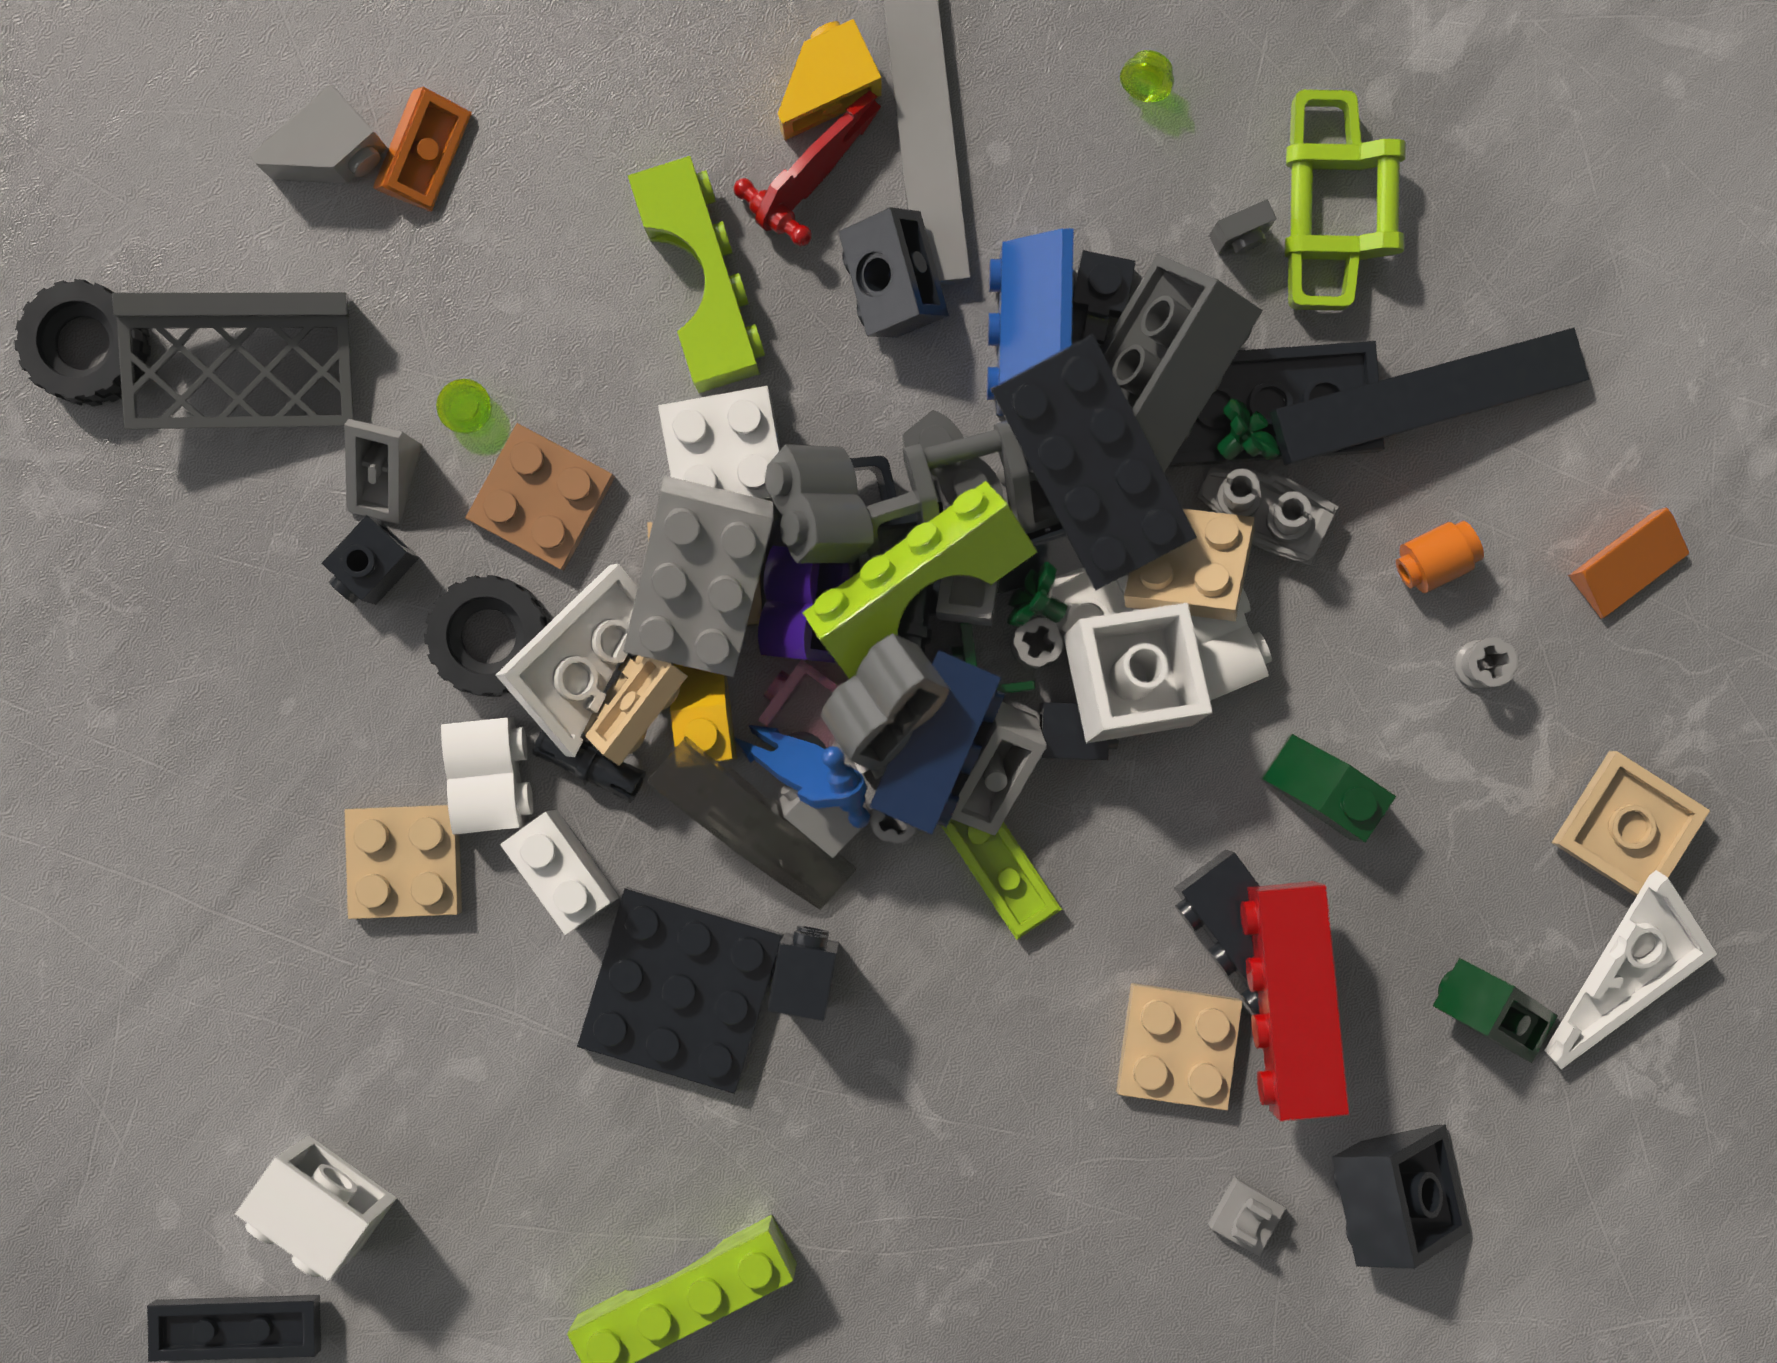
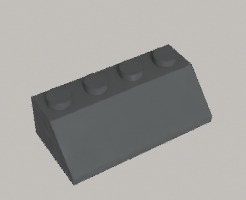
M1157 254L1102 346L1101 351L1165 473L1180 446L1192 432L1193 425L1209 398L1220 386L1223 375L1240 347L1249 338L1252 328L1263 310L1218 279Z

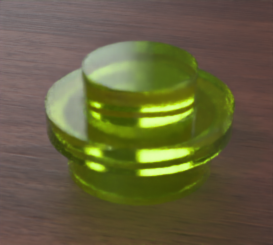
M1152 50L1139 51L1124 63L1120 72V82L1123 88L1138 101H1161L1167 98L1172 91L1174 85L1173 67L1171 62L1159 52Z
M457 379L448 383L439 393L436 403L437 414L441 422L450 430L461 434L474 433L483 428L490 419L492 413L491 397L487 390L478 382L470 379Z

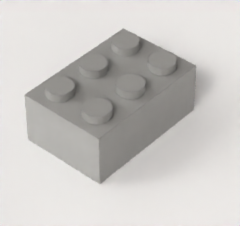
M663 476L623 652L734 677L773 522V501Z

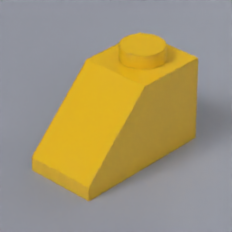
M854 19L841 25L838 21L826 23L813 31L810 39L804 41L778 111L780 131L784 140L847 112L846 108L869 90L877 98L882 96V77Z
M674 664L688 676L680 686V692L676 700L670 705L677 766L738 759L727 676Z

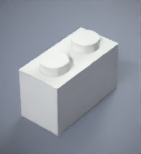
M557 810L545 811L500 844L564 935L576 930L620 898Z

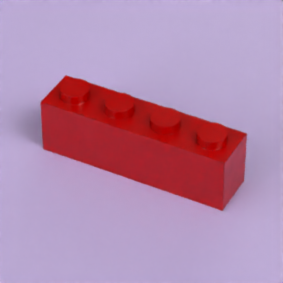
M1309 881L1247 887L1249 901H1242L1240 910L1244 934L1252 935L1254 957L1246 959V974L1249 989L1251 992H1258L1260 1014L1252 1015V1034L1255 1047L1257 1049L1263 1048L1265 1071H1258L1257 1073L1260 1102L1262 1106L1269 1105V1111L1280 1121L1349 1115L1326 885Z

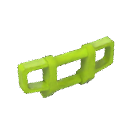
M1304 89L1296 94L1291 103L1290 146L1286 148V166L1291 168L1290 236L1285 238V257L1288 258V304L1295 310L1342 311L1347 309L1355 299L1359 260L1396 255L1404 252V233L1399 232L1400 162L1405 160L1406 142L1401 139H1380L1361 143L1358 98L1354 92L1349 90ZM1305 107L1340 108L1344 114L1346 144L1303 143ZM1377 167L1376 232L1359 236L1312 235L1313 169L1364 170ZM1302 259L1345 260L1341 296H1308L1302 291Z

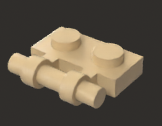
M634 655L633 658L627 656L618 667V670L622 673L606 692V697L598 713H592L583 733L586 734L585 737L604 756L620 766L628 754L635 752L641 746L646 737L647 729L656 717L676 700L680 692V686L688 676L673 663Z

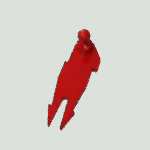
M869 90L847 107V112L824 132L788 171L784 169L769 185L767 190L758 191L754 184L746 178H741L735 182L733 187L734 194L737 198L749 203L750 212L756 216V224L765 231L774 230L777 234L786 233L797 246H806L810 243L812 239L811 230L807 226L800 225L795 221V213L792 210L803 198L806 200L826 178L860 134L863 135L874 119L881 105L875 102L877 96Z

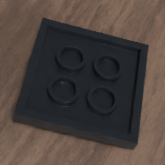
M624 888L577 1047L735 1094L783 933L633 888Z

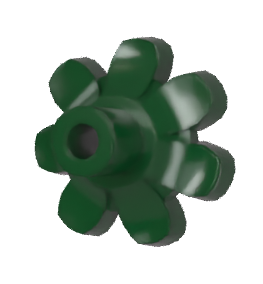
M1231 399L1223 410L1225 415L1232 421L1230 423L1231 433L1217 444L1220 453L1229 461L1234 459L1243 450H1246L1253 457L1260 454L1267 460L1280 455L1278 444L1274 437L1268 432L1263 431L1268 426L1266 418L1259 411L1250 416L1247 406L1242 401Z
M1048 561L1041 566L1038 573L1033 568L1028 572L1024 581L1025 591L1018 589L1012 594L1008 605L1014 607L1007 619L1008 624L1019 628L1024 626L1031 617L1039 614L1055 624L1064 617L1068 605L1052 596V585L1056 578L1057 569Z

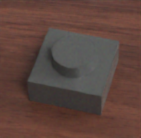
M1268 199L1217 221L1209 237L1217 255L1234 248L1236 254H1242L1266 241L1264 234L1268 232L1277 218Z

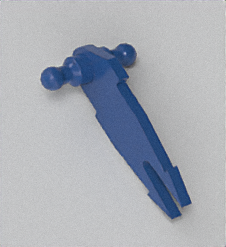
M748 725L752 734L776 750L768 751L734 738L737 746L750 763L755 760L783 784L797 790V795L801 802L815 809L839 807L842 811L848 812L849 823L855 828H863L869 823L870 814L863 806L866 801L865 794L867 791L865 779L859 771L855 770L851 765L845 764L844 752L839 747L831 746L824 749L814 743L780 734L778 728Z

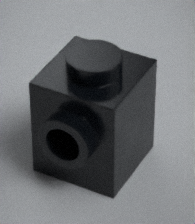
M366 515L321 564L334 575L329 583L345 599L353 604L360 599L361 601L376 605L420 557L381 521Z

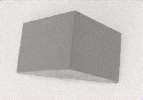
M348 419L344 425L347 512L363 516L368 515L376 519L399 524L403 518L421 444L404 432Z

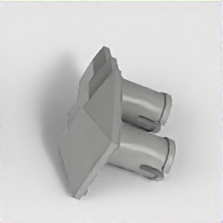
M1211 468L1197 496L1199 500L1216 513L1254 517L1255 531L1252 546L1308 566L1311 565L1338 508L1337 505L1306 487L1271 470L1266 475L1247 468L1234 471Z

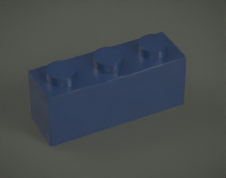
M939 650L932 665L949 687V693L937 712L924 724L912 731L905 747L888 763L869 806L931 835L937 824L947 828L960 798L952 794L951 790L959 772L967 776L971 774L983 746L974 742L977 731L982 721L992 725L1005 696V693L996 690L1001 677Z

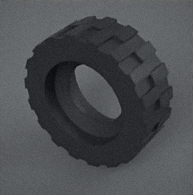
M74 279V282L62 280L54 283L55 286L49 289L43 288L37 292V297L31 303L27 302L22 309L24 314L21 320H17L15 328L18 331L17 340H14L15 351L19 352L20 356L18 362L22 370L28 372L31 376L29 379L36 386L45 389V392L81 406L83 403L90 406H102L103 402H115L121 399L117 317L113 315L112 293L115 292L98 283L93 285L81 279ZM80 317H90L98 320L105 327L109 336V349L105 358L97 366L86 370L69 367L60 357L57 345L58 337L63 327L70 321ZM132 329L133 353L146 363L147 357H150L151 346L148 345L149 331L148 329ZM134 363L136 383L145 372Z
M487 575V577H467V581L462 583L455 582L448 587L449 590L443 596L439 595L433 603L435 607L432 613H428L426 619L428 628L427 634H424V642L428 645L430 654H427L430 663L437 667L439 670L437 674L444 681L451 682L454 688L462 692L488 697H500L503 694H511L497 678L496 674L550 623V619L546 618L544 613L546 609L541 601L532 595V592L509 579ZM490 609L504 613L512 621L516 632V640L512 651L506 658L496 663L487 664L476 661L467 653L462 636L465 624L474 614Z

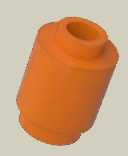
M1461 521L1457 524L1446 522L1400 545V558L1396 559V568L1407 587L1413 588L1416 586L1422 593H1428L1473 571L1475 563L1484 558V550L1478 535L1466 521Z

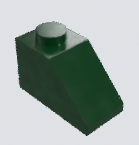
M1294 734L1289 735L1260 778L1349 840L1366 843L1397 797L1353 766Z
M1461 958L1458 959L1453 970L1447 972L1442 978L1438 987V997L1433 1004V1007L1530 1063L1534 1061L1558 1017L1557 1014L1517 987Z

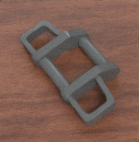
M1004 421L994 424V430L927 448H922L920 444L903 448L904 463L913 492L866 506L871 518L874 543L867 549L870 559L883 555L891 549L880 548L877 534L880 524L916 512L918 525L929 522L939 515L937 496L929 470L999 452L1004 469L1008 506L1026 535L1059 524L1060 522L1051 505L1033 511L1030 481H1035L1037 478L1028 461H1025L1023 451L1008 422Z

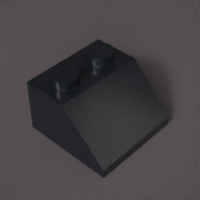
M1446 1124L1432 1125L1363 1140L1332 1157L1334 1181L1340 1191L1346 1218V1235L1349 1243L1352 1245L1356 1267L1415 1269L1470 1233Z

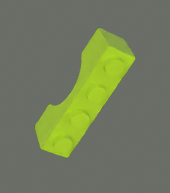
M687 156L627 175L649 240L651 242L668 243L682 248L698 261L704 271L705 288L701 304L694 316L677 331L693 384L698 393L759 375L760 372L756 358L766 355L756 324L745 327L739 307L748 305L749 302L740 274L736 273L729 276L723 256L733 252L723 221L715 224L711 222L706 205L715 203L716 199L707 171L704 170L696 173L691 157Z
M985 481L975 489L962 493L957 497L953 505L929 522L916 526L910 531L907 538L889 551L870 559L864 564L861 571L836 589L824 592L811 607L802 613L818 638L850 679L856 676L860 664L876 643L891 634L897 635L899 621L905 607L925 586L938 579L954 575L973 576L992 585L1037 553V550L1008 504Z
M770 1215L723 1239L706 1255L677 1273L641 1289L624 1290L581 1312L576 1316L567 1335L581 1363H635L794 1281L797 1263L773 1215Z

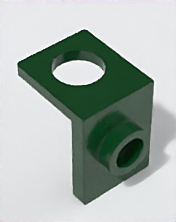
M960 622L961 646L951 647L952 656L977 667L972 624ZM1026 681L1001 684L997 686L996 690L1005 694L1031 691L1035 689V682Z

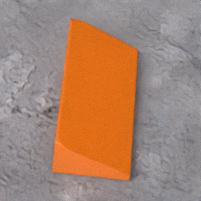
M425 87L413 90L373 188L429 212L432 211L472 112Z
M1665 507L1653 511L1568 576L1602 619L1690 553L1673 514Z

